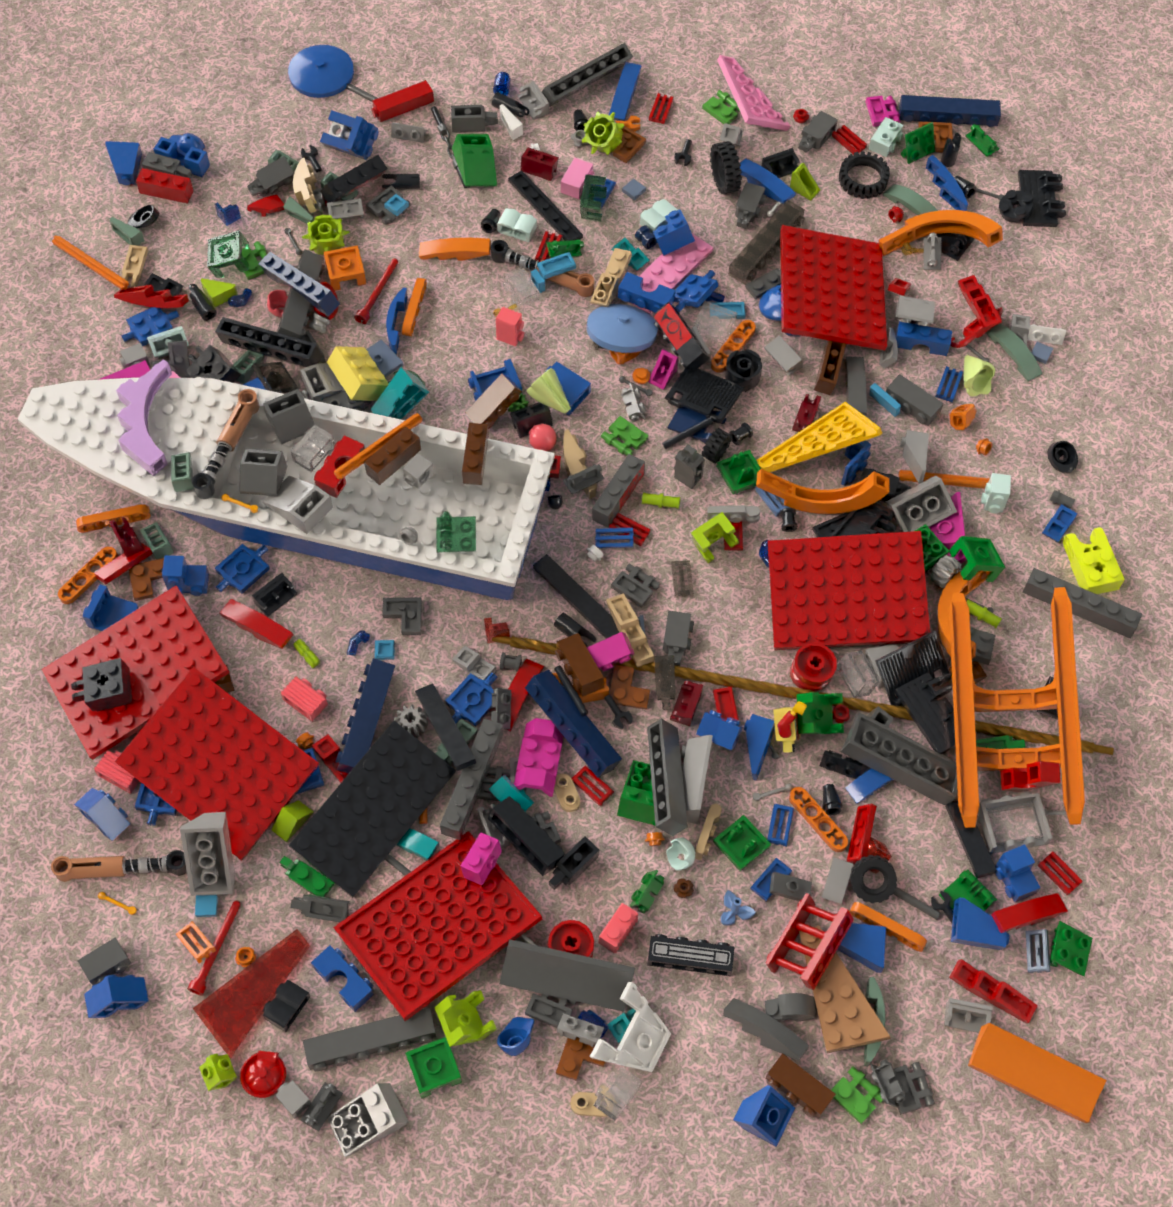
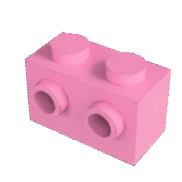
M574 157L561 180V193L580 199L582 193L585 194L589 181H592L594 178L593 164Z

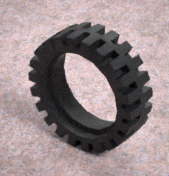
M730 141L713 144L710 150V163L712 164L710 166L718 191L721 194L739 191L742 184V176L740 175L742 170L740 169L741 164L739 163V156H737L735 146Z
M861 151L860 155L858 152H855L854 155L850 154L848 158L844 159L840 167V186L843 187L844 191L848 190L847 194L849 195L854 193L856 198L860 195V199H864L865 196H867V199H871L872 195L874 198L878 194L881 195L885 191L890 177V168L887 166V162H883V158H878L877 154L871 156L872 152H868L867 155L865 151ZM855 166H869L880 174V181L871 185L858 184L848 176V171Z

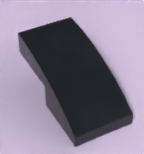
M153 273L143 285H152L154 291L170 289L172 296L179 295L183 289V285L170 278L165 280Z

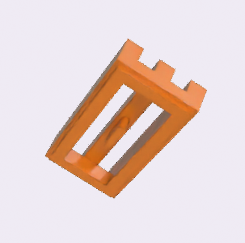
M193 921L176 933V936L199 964L202 962L201 959L203 957L207 958L211 951L212 953L216 951ZM191 928L203 940L207 948L204 949L189 931ZM184 933H186L190 940L199 949V954H197L194 951V949L182 936Z

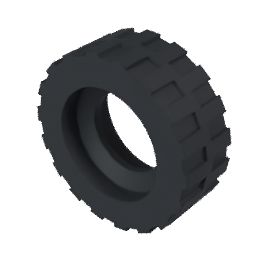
M878 855L864 856L852 867V873L850 874L851 885L854 893L863 901L872 904L876 902L881 903L884 900H888L894 894V890L897 887V876L892 864L887 859H883ZM869 870H879L884 876L883 884L877 889H870L863 882V877Z

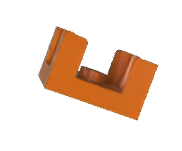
M358 245L323 252L330 285L335 291L341 290L340 282L357 279L358 286L366 285L365 272Z

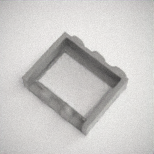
M1025 792L1016 797L1006 795L997 800L987 798L979 803L978 815L989 854L1010 851L1024 844L1027 848L1048 845L1052 840L1039 793Z

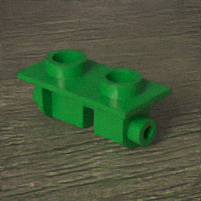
M973 124L970 128L971 132L965 135L986 157L1000 149L996 144L997 142L988 135H985V132L979 125Z
M580 239L546 242L550 258L570 252L572 257L582 256L581 248L584 247V242Z
M658 870L645 873L641 879L643 884L640 889H637L631 896L633 901L630 907L638 906V911L643 914L649 911L655 900L650 895V892L658 895L664 885L665 878L657 874Z

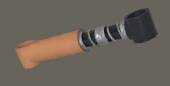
M495 240L491 243V258L494 262H513L523 269H529V271L537 269L540 273L537 267L539 260L535 261L528 255L515 253L504 240ZM570 270L546 279L577 291L582 297H589L594 292V278L587 273L578 274Z
M244 389L238 394V402L216 441V451L212 453L208 460L209 464L205 466V470L202 473H198L193 477L192 485L198 498L209 499L214 495L217 472L221 471L220 468L226 462L225 458L228 457V452L234 451L252 415L258 412L260 406L254 390Z
M174 850L167 856H162V858H159V856L158 858L139 857L138 859L130 858V860H127L125 856L87 858L59 856L51 864L52 872L58 880L63 882L70 881L71 879L123 877L129 872L136 874L138 871L139 873H149L150 871L155 873L157 870H161L162 872L172 873L177 876L187 873L184 852L181 850ZM183 860L181 865L174 866L176 861ZM68 866L66 871L60 872L62 867Z

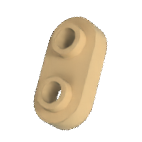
M558 774L554 792L561 808L566 812H574L580 806L579 794L569 775ZM560 781H565L566 784H565V785H560L559 782H560ZM572 798L574 801L569 803L567 799Z
M578 1092L571 1098L570 1106L577 1115L607 1117L613 1112L614 1101L607 1094ZM584 1100L586 1104L581 1107L577 1102ZM601 1101H605L607 1103V1107L601 1108L599 1106V1103Z

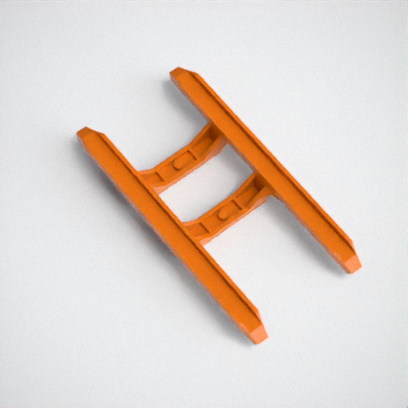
M1065 587L1054 588L1051 602L1055 665L1054 680L1051 684L1036 689L987 690L975 684L972 671L969 607L964 593H953L949 608L957 788L958 807L965 828L976 827L979 812L978 771H996L1013 767L1027 768L1026 764L1038 761L1059 763L1062 774L1063 804L1070 825L1081 824L1085 796L1072 603ZM1057 709L1060 744L1039 748L1014 749L976 747L975 712Z

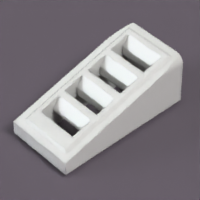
M501 104L500 118L511 139L515 140L523 135V124Z

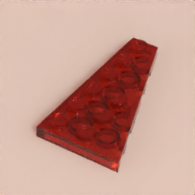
M298 929L193 1008L230 1059L240 1044L243 1043L254 1024L264 1013L263 1008L269 1000H273L278 986L281 983H285L294 967L297 966L309 949V943Z

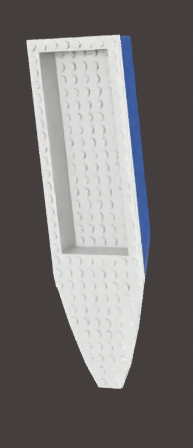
M139 378L72 381L32 388L18 417L19 423L45 445L91 473L219 534L503 600L513 599L555 458V453L489 439L483 484H463L462 467L467 434L418 424L411 429L412 432L420 437L421 451L418 453L433 463L434 474L419 489L414 485L407 484L404 480L403 467L407 463L381 485H378L366 474L365 465L362 464L345 476L346 485L337 498L330 496L333 508L306 534L266 506L263 501L268 496L240 494V462L245 449L282 451L288 466L283 481L288 476H292L315 485L314 476L316 472L321 470L326 457L332 454L335 444L344 435L363 443L366 449L405 420L304 399L316 430L281 445L266 416L263 403L284 394L213 378H168L155 394L148 415L149 435L154 444L164 453L168 464L155 476H152L122 450L118 441L128 431L121 426L117 416L127 406L120 401L116 390L129 379L137 382ZM244 389L254 390L260 408L257 413L252 415L234 451L228 452V457L225 458L226 462L220 468L221 471L217 472L214 495L209 499H200L197 497L194 489L175 492L171 482V455L190 452L193 477L198 473H202L205 470V466L209 464L208 460L212 453L216 451V441L238 402V394ZM228 494L230 498L248 505H257L258 512L252 513L248 508L230 501H223L222 495ZM402 528H414L418 533V541L412 545L405 544L400 539Z

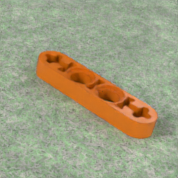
M418 277L416 279L403 322L402 335L412 337L416 324L415 318L419 314V305L423 300L427 287V279Z
M743 320L712 358L711 369L714 372L721 373L725 371L729 356L724 353L725 350L741 351L754 335L756 325L752 320ZM748 326L751 327L750 329L746 330L745 334L743 333L744 328H747ZM741 338L743 342L735 343L733 339ZM723 358L722 365L716 366V363H719Z
M140 504L82 516L76 520L77 531L85 533L103 529L106 526L111 527L109 521L115 520L117 525H122L123 517L127 519L128 523L147 520L151 517L148 505Z
M109 546L101 549L59 589L58 597L60 601L64 604H71L98 580L95 574L90 572V569L96 565L102 568L118 557L116 550ZM105 554H112V557H105ZM79 579H86L84 585H76ZM64 593H70L71 596H64Z
M793 788L789 795V801L833 851H844L848 844L847 836L804 788ZM795 793H796L797 795H800V794L803 795V796H802V801H801L800 799H797V800L794 799V798H795ZM814 808L817 811V815L814 817L807 815L806 809ZM827 823L830 826V830L824 832L819 828V825ZM834 837H835L837 840H840V839L843 840V841H842V846L839 845V844H837V845L834 844V843H835Z
M854 902L849 911L853 917L868 925L886 927V935L896 937L899 942L916 951L922 952L927 944L926 938L862 903Z

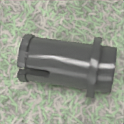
M1054 490L1049 499L1053 501V504H1062L1071 509L1075 502L1074 498L1060 493V490Z

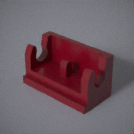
M528 147L521 156L520 171L522 170L525 173L551 181L553 173L557 171L559 157Z
M809 394L805 395L792 427L793 431L800 432L814 423L820 406L821 396L817 395L814 400H810Z
M123 517L122 521L124 524L121 527L117 525L115 520L109 521L127 558L143 551L144 548L133 527H130L127 519Z
M684 681L670 716L671 721L691 726L702 695V684Z

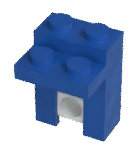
M331 110L328 118L329 121H332L331 128L328 134L323 132L320 142L324 146L367 160L372 154L373 143L378 138V128L374 124L368 123L363 117L356 116L354 118ZM342 129L341 133L336 135V131Z

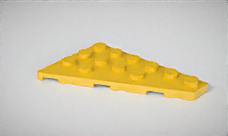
M844 402L756 461L761 469L773 472L880 436L883 433L879 426L847 402Z

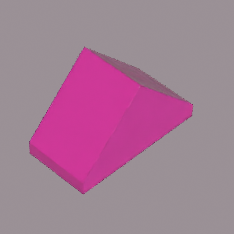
M662 349L648 382L664 390L677 372L679 357Z

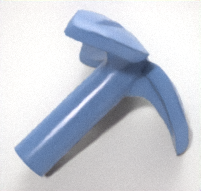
M727 890L724 895V905L731 909V911L724 912L721 915V923L726 926L735 923V915H738L742 920H747L756 913L749 906L740 907L741 899L736 897L730 890Z

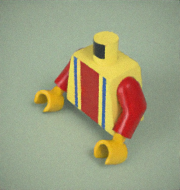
M800 701L794 707L773 709L776 741H783V752H795L794 741L799 740L801 737L798 734L797 713L803 715L807 705Z

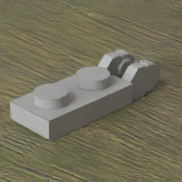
M745 505L709 506L707 521L723 512L727 519L734 523L740 521L757 523L760 520L761 510L757 506Z

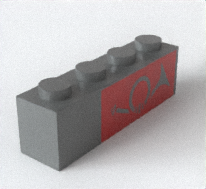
M628 454L593 506V521L609 528V525L612 524L613 519L616 518V515L620 512L645 474L644 460Z

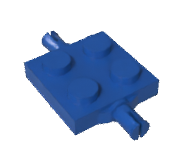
M709 270L703 277L690 274L676 288L674 302L678 303L676 309L679 313L686 306L698 308L719 286L717 280L712 279L715 276L713 270Z
M149 308L126 319L130 332L121 335L124 342L135 338L143 347L149 344L147 337L173 329L170 321L179 317V314L176 310L166 314L161 308Z
M242 543L215 567L216 572L224 579L215 586L217 590L222 592L230 585L243 594L270 570L269 565L261 558L269 549L262 545L254 551Z
M470 673L445 700V704L455 711V714L452 716L455 724L463 718L477 726L492 709L491 693L494 690L491 685L498 678L494 673H491L485 681L478 679Z
M141 783L135 809L150 813L148 825L155 826L157 817L161 814L176 816L177 810Z

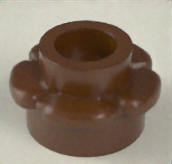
M681 878L674 884L673 889L678 897L686 898L693 894L694 885L690 880Z

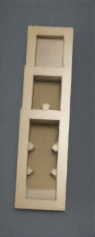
M624 593L606 599L619 633L625 632L635 653L631 657L636 666L639 667L655 661V656L647 643V638L639 625V620Z

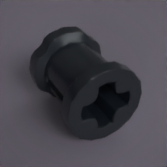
M744 422L741 424V427L735 431H730L729 434L732 435V442L735 445H739L742 440L752 437L753 431Z
M784 508L780 510L779 513L783 523L781 526L782 531L793 532L797 530L798 524L795 522L796 509Z

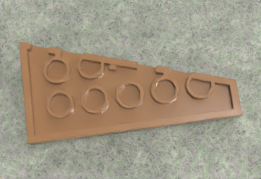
M820 926L814 927V928H817V929H819V930H822V929L820 928ZM799 931L803 945L812 949L818 948L822 941L821 939ZM835 952L813 991L827 1053L891 1039L844 963ZM805 955L806 964L808 965L812 957Z

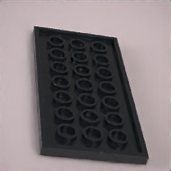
M393 721L292 840L289 847L353 898L452 778L456 770L396 721Z

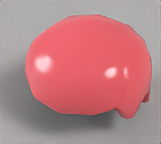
M274 290L267 296V308L276 317H282L283 310L279 308L285 307L288 298L285 290Z
M546 424L534 425L529 431V443L534 449L550 451L556 444V432L551 426Z

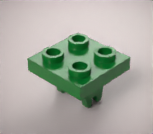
M750 450L741 451L737 455L734 454L732 457L717 462L716 465L733 495L756 486L757 472L761 468Z
M745 815L741 816L713 839V843L740 872L771 847V843Z

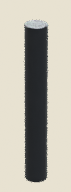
M709 417L662 443L664 449L712 425L713 421Z
M561 665L556 666L554 670L581 716L587 715L588 710Z

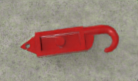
M1002 307L996 309V311L1000 319L1002 320L1001 315L1003 313ZM975 319L964 328V339L959 342H953L955 338L952 337L950 346L953 348L964 347L975 338L978 339L983 336L984 333L994 326L984 329L978 319Z

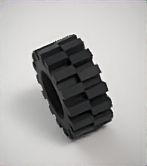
M720 428L715 429V432H712V435L709 436L708 441L705 443L706 445L703 447L702 456L714 464L719 462L723 454L726 453V449L730 446L732 435Z

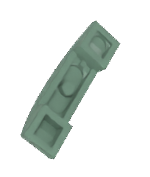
M893 184L883 193L889 200L895 204L901 203L916 215L938 211L924 197L901 185Z
M998 324L986 332L995 344L999 343L1018 365L1017 370L1028 382L1042 375L1035 357L1013 331L1002 324Z
M869 977L866 999L868 1003L874 1004V1012L885 1028V1006L881 990L875 978ZM882 1041L864 1045V1066L868 1067Z

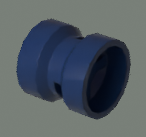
M647 225L640 227L636 231L635 238L642 242V245L647 250L657 244L654 234L651 233V229Z

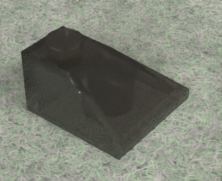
M282 362L252 365L266 390L288 393L299 389Z

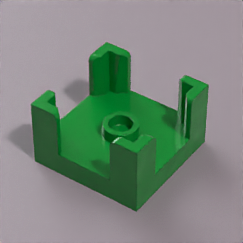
M961 536L949 550L952 557H955L962 550L968 561L960 572L963 580H972L980 570L991 571L986 578V582H993L1005 569V565L991 539Z
M819 692L797 694V702L800 701L807 705L803 715L797 713L798 734L844 733L843 723L833 724L832 704L843 703V693L819 694Z
M446 1037L405 1052L421 1099L432 1095L431 1091L450 1083L452 1087L462 1083L461 1075Z

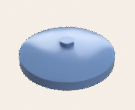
M610 304L608 307L601 306L595 309L588 316L586 326L589 337L596 344L605 349L622 353L638 352L650 347L656 340L658 328L654 324L656 322L654 318L647 312L625 304Z

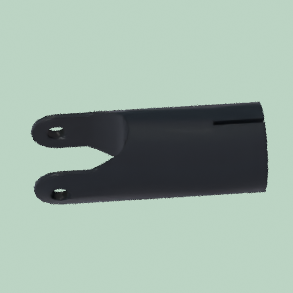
M497 92L492 98V106L500 109V105L503 104L513 115L523 117L530 113L527 107L502 93Z
M955 133L952 140L948 138L945 143L941 157V163L945 167L955 165L961 142V135L959 133Z
M420 173L382 175L384 179L395 180L392 184L382 185L383 189H387L390 186H393L395 189H420Z
M190 284L189 290L191 293L189 297L202 319L208 321L214 318L217 311L207 296L196 284Z
M564 612L554 622V626L567 637L579 633L580 636L586 637L592 642L597 641L592 633Z

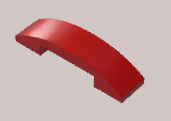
M526 659L508 688V690H512L510 729L506 730L511 732L515 725L519 712L529 695L525 687L534 675L542 672L544 669L543 665Z
M329 734L314 743L312 748L341 783L348 773L337 770L339 763L336 762V758L341 750Z

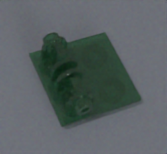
M444 511L440 517H436L437 553L476 551V516L452 517L448 511Z

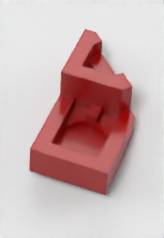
M272 195L249 204L247 210L250 212L257 211L261 213L262 217H266L267 213L283 211L284 203L278 195Z

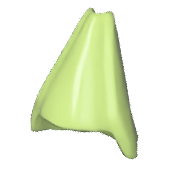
M966 355L964 358V387L969 396L989 394L991 392V380L995 375L994 366L987 361Z
M552 368L541 375L527 389V393L533 399L562 413H567L571 410L557 374Z

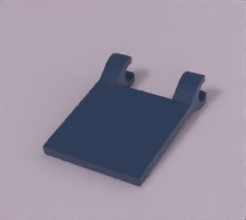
M686 407L678 408L667 428L681 433L707 418L705 415ZM712 411V414L718 416L721 411ZM726 417L721 424H724L726 422ZM706 427L689 437L706 443L712 433H705L708 428Z

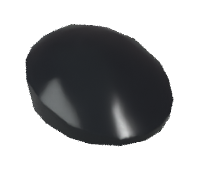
M153 205L144 206L129 217L128 225L135 228L147 227L157 221L160 213Z
M1059 441L1049 446L1047 451L1048 460L1057 471L1071 473L1076 469L1078 455L1071 443Z

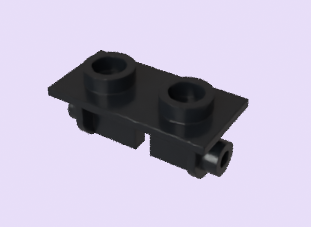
M829 749V751H824L819 766L846 777L857 779L863 763L847 756L843 759L841 754Z

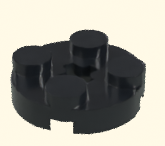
M1009 190L999 202L1000 214L1003 219L1009 222H1019V219L1024 217L1026 219L1034 210L1032 195L1024 191Z

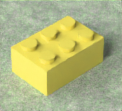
M336 346L327 361V364L351 400L377 401L389 384L365 347Z

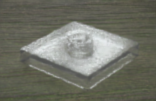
M704 301L694 326H696L702 338L723 345L735 322L737 312Z

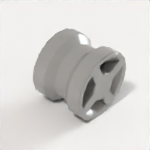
M315 313L313 316L314 320L310 322L309 326L325 334V328L330 324V320Z

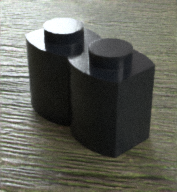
M290 980L278 986L275 992L277 994L272 1001L269 1000L263 1008L264 1019L285 1033L310 999L309 992Z

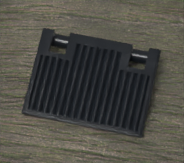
M687 368L684 369L665 396V399L673 406L678 408L686 407L705 415L706 418L710 417L715 423L721 424L745 387L701 369H697L694 372ZM676 393L683 395L680 400L674 398ZM714 408L721 410L718 416L712 414Z
M935 630L875 660L889 702L894 706L903 705L899 698H896L895 689L927 672L935 679L934 672L940 669L942 675L946 678L942 684L952 678Z

